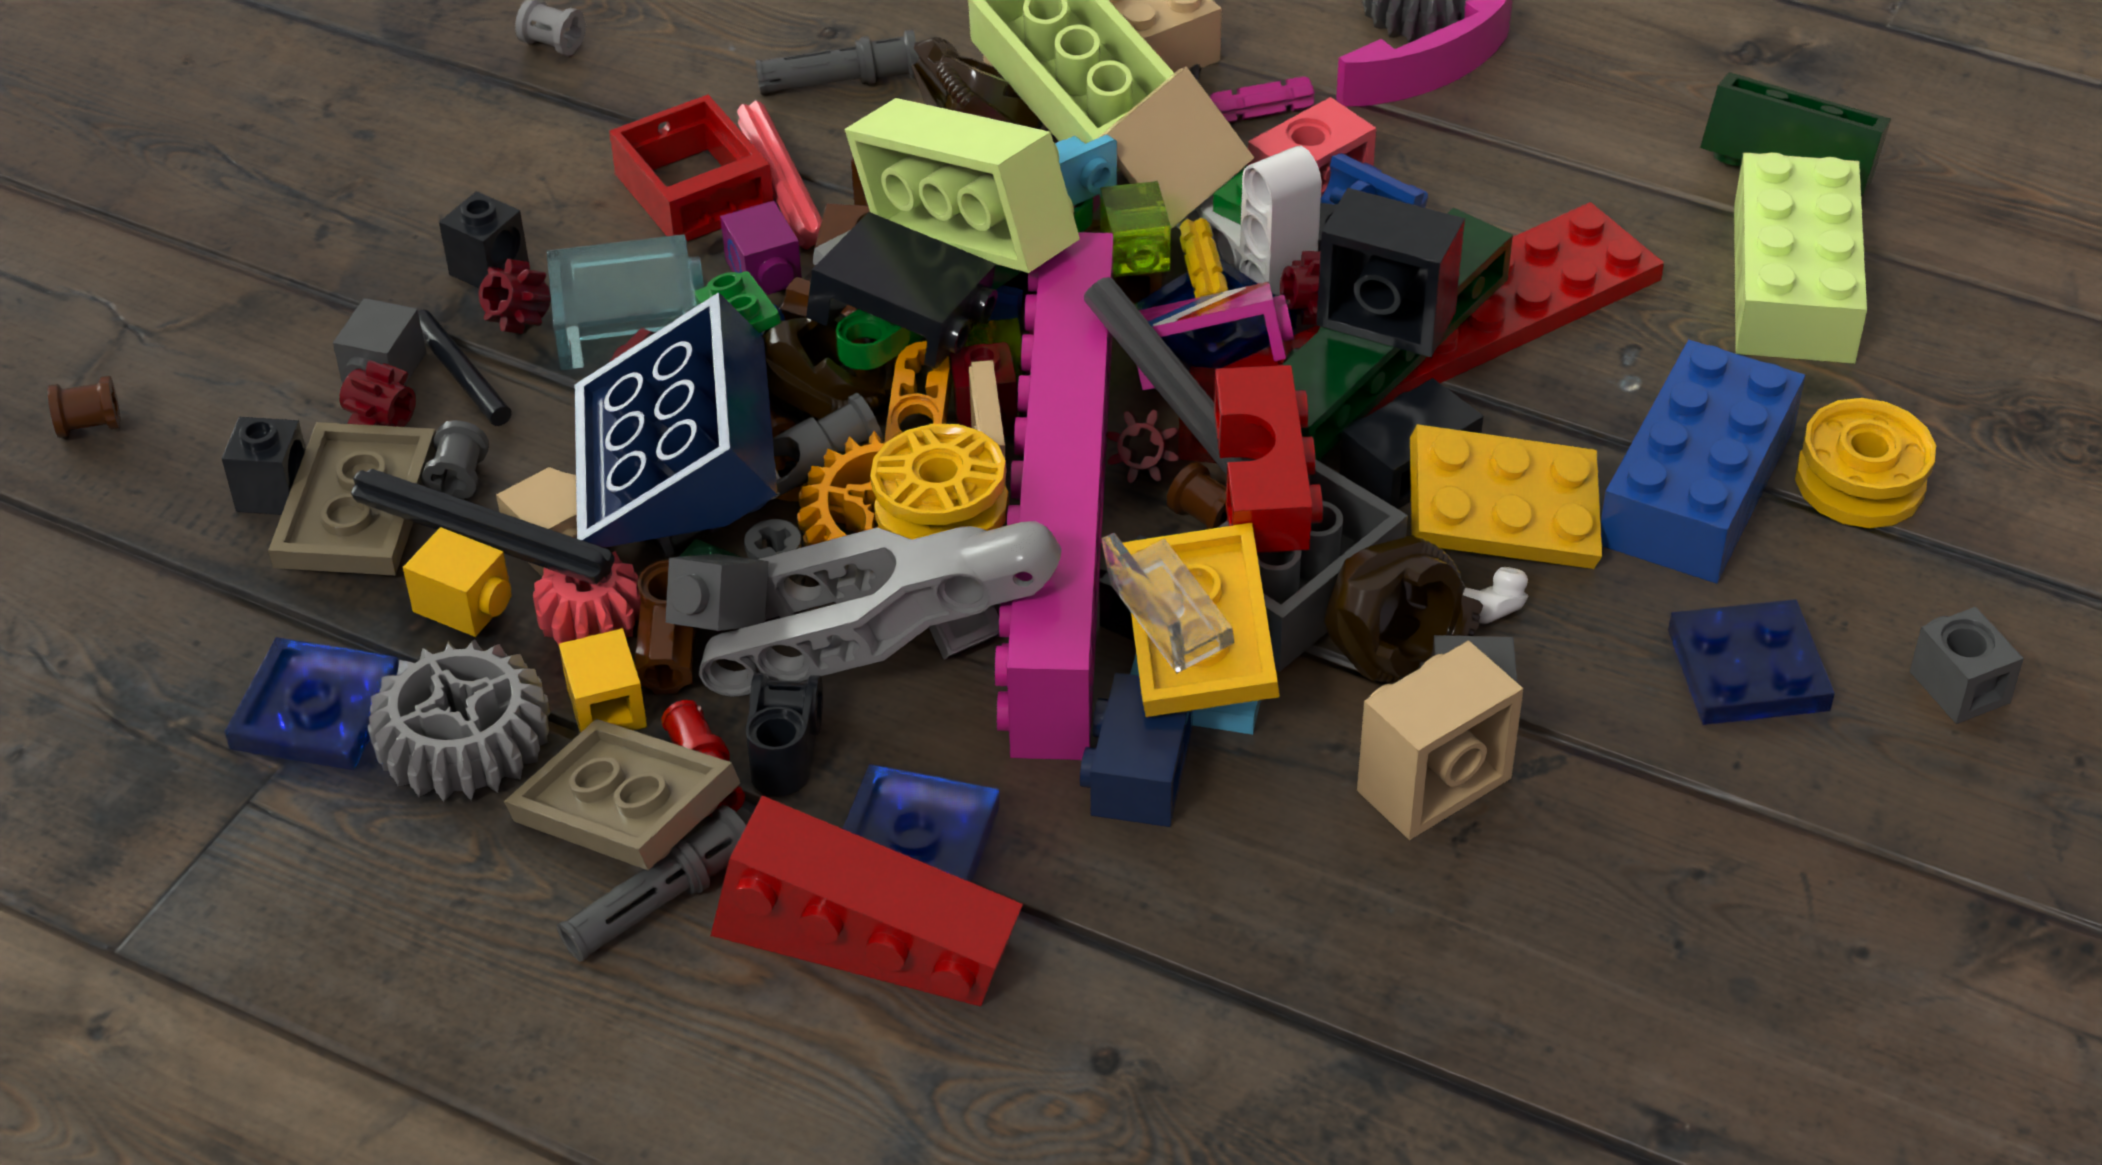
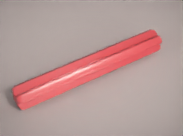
M754 101L750 105L742 104L737 110L740 118L738 125L742 133L770 163L773 195L784 218L799 240V246L808 250L813 245H816L822 218L765 105L758 101Z

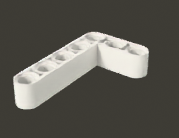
M1303 146L1292 147L1250 164L1244 169L1242 176L1241 225L1213 212L1212 194L1176 226L1180 229V225L1186 219L1193 222L1199 218L1207 220L1212 229L1213 236L1211 238L1216 243L1223 273L1239 288L1269 282L1272 296H1280V278L1284 268L1292 266L1293 260H1301L1302 251H1318L1322 188L1319 167L1313 155Z

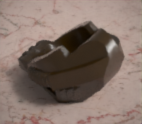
M940 37L915 43L914 50L919 55V60L911 65L924 104L1041 129L1042 121L994 66L974 58L960 56L948 40L941 39Z
M842 313L828 326L806 317L782 321V323L765 330L762 335L765 346L769 399L801 422L810 417L817 421L847 405L848 397L855 393L864 398L874 416L888 410L895 363L898 355L884 365L874 369L859 370L852 368L857 376L846 372L840 367L843 363L838 357L836 339L837 325L846 317ZM862 338L853 340L851 342L856 344L873 343L875 341L870 338Z
M1411 535L1366 547L1350 558H1347L1337 576L1325 612L1324 622L1334 644L1362 676L1374 682L1396 683L1418 670L1420 662H1426L1432 657L1434 635L1474 636L1480 623L1481 616L1479 614L1482 611L1483 604L1479 600L1463 595L1465 585L1460 579L1461 573L1458 571L1454 561L1450 559L1444 550L1433 543L1431 544L1430 541H1425L1423 538Z

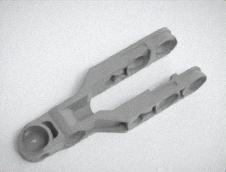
M1036 521L1020 522L989 531L972 526L958 527L913 540L877 527L757 559L769 561L765 620L778 616L780 618L712 637L705 646L699 676L702 683L711 691L720 695L735 697L750 694L751 682L755 673H765L768 680L804 681L808 680L810 675L824 676L884 661L930 626L977 615L986 611L989 606L1034 595L1046 584L1057 568L1061 557V546L1048 527ZM1028 572L1033 578L1029 581H1022L1015 574ZM794 574L807 575L819 582V585L815 587L801 586L794 583L789 576ZM832 602H835V603H836V604H834V605H830V606H826V607H822V608H818V609H814V610H810V611H807V612H803V613H799V614H795V615H794V612H798V611H801V610H805V609H809V608H813V607L825 605V604L832 603ZM772 646H791L798 649L802 655L797 657L783 656L777 653ZM719 659L736 661L746 669L742 671L727 670L716 661Z

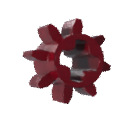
M1302 251L1301 260H1293L1292 266H1286L1281 274L1280 295L1285 296L1287 308L1292 310L1293 315H1301L1302 325H1316L1321 251Z
M507 259L505 269L489 267L488 275L483 279L478 292L480 305L485 311L484 320L500 323V329L503 332L523 334L525 324L540 326L542 324L541 318L547 313L552 301L549 287L544 282L547 276L546 273L530 270L529 262Z
M372 360L368 361L366 370L359 368L349 373L342 384L339 395L342 409L352 413L347 424L404 427L410 421L416 406L414 390L404 386L409 373L389 364H379Z
M1153 409L1148 414L1146 423H1138L1136 416L1131 411L1124 412V420L1128 427L1122 433L1115 431L1106 433V437L1118 442V453L1111 456L1107 462L1109 465H1117L1122 462L1128 465L1130 469L1127 474V481L1130 483H1135L1138 480L1141 469H1149L1152 478L1156 482H1160L1163 480V472L1159 465L1165 459L1169 461L1181 460L1179 454L1169 450L1168 441L1176 437L1180 431L1178 428H1168L1163 431L1157 427L1160 411ZM1146 429L1152 431L1150 442L1159 446L1156 456H1145L1140 464L1135 461L1137 451L1129 447V440L1132 436L1142 437Z

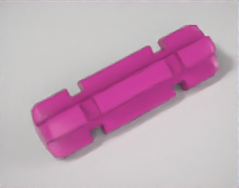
M1301 76L1286 79V85L1282 86L1281 81H1274L1237 88V94L1233 95L1231 90L1214 92L1209 97L1228 123L1236 122L1237 116L1242 115V120L1285 113L1288 106H1291V111L1310 108L1314 104V88L1308 77Z

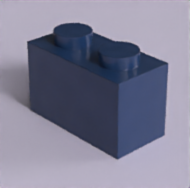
M1115 673L1109 699H1097L1092 734L1093 737L1099 739L1096 748L1085 747L1081 762L1080 787L1090 788L1091 816L1171 827L1193 730V710L1145 717L1140 678L1137 675Z

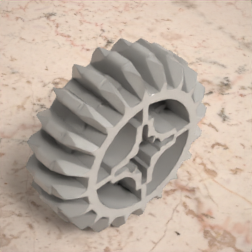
M475 639L466 649H455L448 641L445 651L435 654L422 648L421 657L418 662L412 663L399 660L397 676L382 677L380 693L371 696L372 705L370 707L371 715L369 716L370 724L368 725V731L377 761L382 765L383 771H389L397 786L410 784V787L414 789L418 797L435 789V792L443 802L454 791H463L472 800L475 789L488 786L498 793L501 778L509 777L521 780L523 764L537 763L540 746L548 743V715H550L548 697L543 692L542 681L537 676L536 670L529 669L527 664L524 663L521 654L507 656L500 644L483 651Z

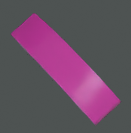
M1468 0L1465 2L1464 19L1394 49L1383 39H1380L1339 57L1336 101L1345 107L1395 102L1431 92L1464 77L1487 61L1505 41L1510 28L1512 0Z

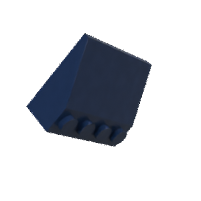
M719 292L575 384L577 539L605 548L724 527L747 513L758 511L771 498L778 495L764 338Z

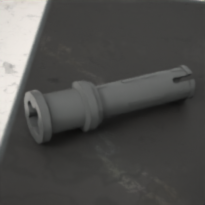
M913 29L905 30L902 37L871 41L868 36L860 37V40L855 41V46L767 60H755L760 94L861 79V83L874 85L877 78L909 74L913 79L915 75L911 65L919 60V56L914 50L916 43Z
M721 805L712 813L711 821L684 839L682 838L665 858L658 861L649 870L643 869L568 920L557 924L558 934L568 951L578 961H584L591 953L630 927L638 924L645 917L684 891L693 894L695 892L701 893L710 886V878L728 866L730 856L746 827L745 823L729 806Z

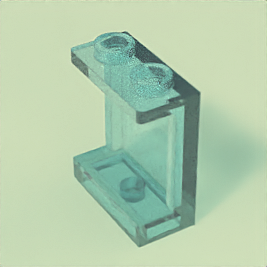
M685 234L546 251L553 327L560 369L584 367L582 340L636 334L641 328L656 332L698 306L693 291L704 288L700 256L688 257Z

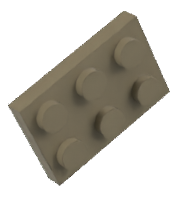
M316 422L268 549L272 567L278 569L396 575L413 522L356 502L351 494L355 485L353 478L358 471L375 469L424 486L422 483L423 469L428 461L434 459L436 454L433 440L436 433L435 429Z
M595 719L511 794L504 803L513 821L649 870L658 861L665 858L672 848L703 818L713 813L718 804L741 783L732 762Z

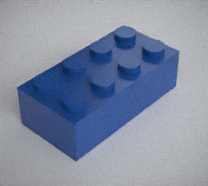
M1688 339L1605 491L1601 517L1602 547L1717 584L1795 429L1806 375L1782 368L1776 364L1765 363L1722 350L1716 346L1705 345Z

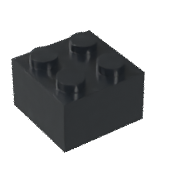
M1347 188L1322 230L1316 326L1432 357L1456 313L1465 218Z

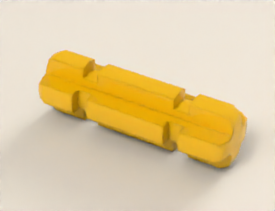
M1199 218L1194 222L1186 219L1180 225L1181 235L1179 240L1185 253L1184 258L1191 284L1195 288V298L1228 291L1225 276L1221 273L1223 268L1216 243L1211 238L1213 233L1210 223L1203 218Z

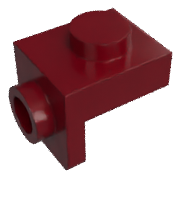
M1005 342L964 346L957 354L951 352L949 358L954 384L955 424L971 428L969 367L972 366L971 362L993 360L1004 437L1014 436L1015 418L1018 417L1017 383L1009 344Z

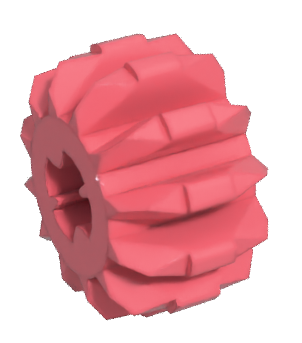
M616 551L611 552L615 558L611 568L612 576L607 582H599L594 585L544 568L542 579L534 582L535 591L533 592L538 626L543 630L544 637H553L558 646L559 643L622 628L625 637H633V628L635 621L639 620L641 604L637 583L639 578L636 572H634L633 565L620 561Z

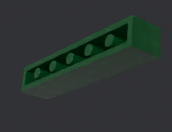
M1454 207L1447 214L1465 218L1456 313L1438 346L1508 280L1513 234ZM1320 327L1318 332L1301 348L1293 349L1287 355L1282 365L1292 366L1295 391H1306L1308 427L1301 428L1302 437H1313L1315 459L1319 461L1342 439V431L1348 428L1355 420L1364 418L1428 356Z

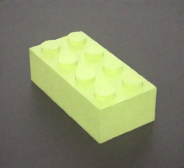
M968 0L971 41L1002 77L1008 81L1009 85L1058 141L1076 136L1086 144L1097 139L1174 74L1170 67L1109 0Z
M899 98L893 99L845 128L869 210L873 214L997 265L1030 273L1080 240L1073 215V203L1068 196L1059 164V152L1050 131Z
M1743 153L1734 204L1736 354L1855 364L1867 313L1859 161L1842 160L1835 157L1809 158L1784 156L1779 153Z

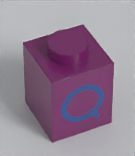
M775 201L720 216L725 260L732 272L741 273L748 271L766 295L786 290L796 277L802 278L799 240Z

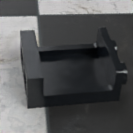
M868 212L812 269L806 318L828 326L847 305H850L924 336L927 339L924 365L937 369L951 352L957 354L961 351L970 331L978 322L984 324L990 318L998 296L997 290L992 288L996 263Z

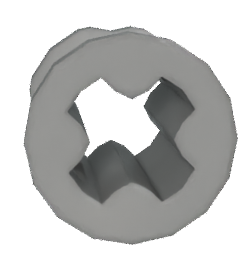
M525 0L518 11L515 23L516 36L519 41L530 45L537 41L554 46L557 53L566 56L573 55L583 42L586 30V21L582 11L574 8L562 11L547 6L545 0ZM536 21V24L532 25L531 22Z

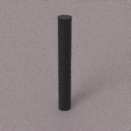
M419 310L418 314L423 338L427 346L492 425L501 426L507 423L512 415L508 405L431 312Z

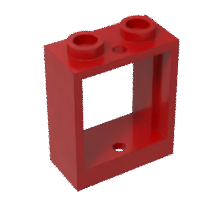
M709 94L609 131L615 175L674 246L721 229L720 216L774 201L770 163ZM666 122L664 128L658 129L661 123ZM708 150L721 165V167L668 187L653 172L654 169Z

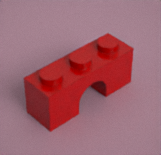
M1291 365L1215 369L1214 418L1219 458L1244 457L1254 459L1252 461L1227 462L1226 513L1228 526L1252 523L1257 553L1309 550L1311 523H1322L1323 504L1320 484H1309L1308 475L1315 474V447L1313 437H1302L1301 428L1308 427L1306 391H1295Z

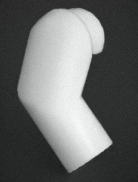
M1501 567L1494 574L1493 586L1482 590L1465 587L1463 595L1479 600L1483 604L1482 611L1479 614L1481 616L1479 622L1487 624L1523 607L1528 598V594L1524 592L1528 584V578L1522 570Z

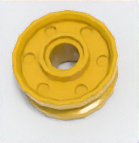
M1867 398L1837 400L1818 409L1808 421L1804 433L1803 448L1799 453L1795 481L1802 497L1820 514L1837 522L1863 528L1893 526L1912 517L1923 503L1927 489V479L1932 474L1935 464L1936 444L1928 428L1912 413L1885 401Z
M929 424L906 430L887 441L873 458L870 473L871 486L876 497L874 504L875 518L879 528L913 540L958 527L972 526L986 531L1003 527L1007 521L1009 494L1005 485L1007 473L1006 460L998 443L982 431L960 424Z

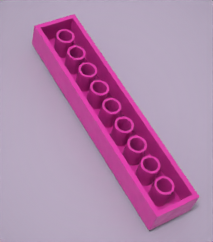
M1078 232L1080 240L1028 273V291H1035L1037 295L1026 294L1025 331H1029V334L1022 335L1021 367L1022 371H1026V375H1019L1018 412H1023V416L1027 417L1015 418L1014 452L1015 455L1024 457V461L1012 460L1011 499L1020 500V505H1008L1007 526L1028 521H1036L1047 526L1061 546V557L1053 575L1034 595L1000 603L999 637H1009V643H1002V646H996L995 686H1008V691H998L997 731H1009L1010 758L1082 760L1085 747H1090L1107 450L1106 433L1108 431L1113 336L1086 304L1083 296L1098 280L1107 277L1113 279V233ZM1028 572L1015 574L1022 581H1029L1033 578Z

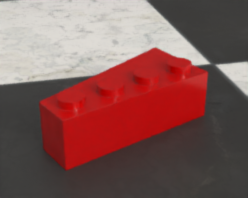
M761 796L730 856L710 936L981 1007L1008 945L1023 904L770 798Z

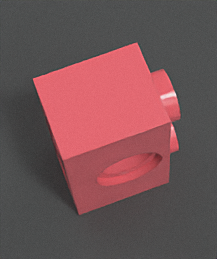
M1329 97L1248 141V150L1254 156V159L1247 165L1292 147L1303 146L1313 155L1319 167L1322 197L1330 180L1332 156L1342 153L1361 163L1366 162L1374 166L1376 127L1332 97Z

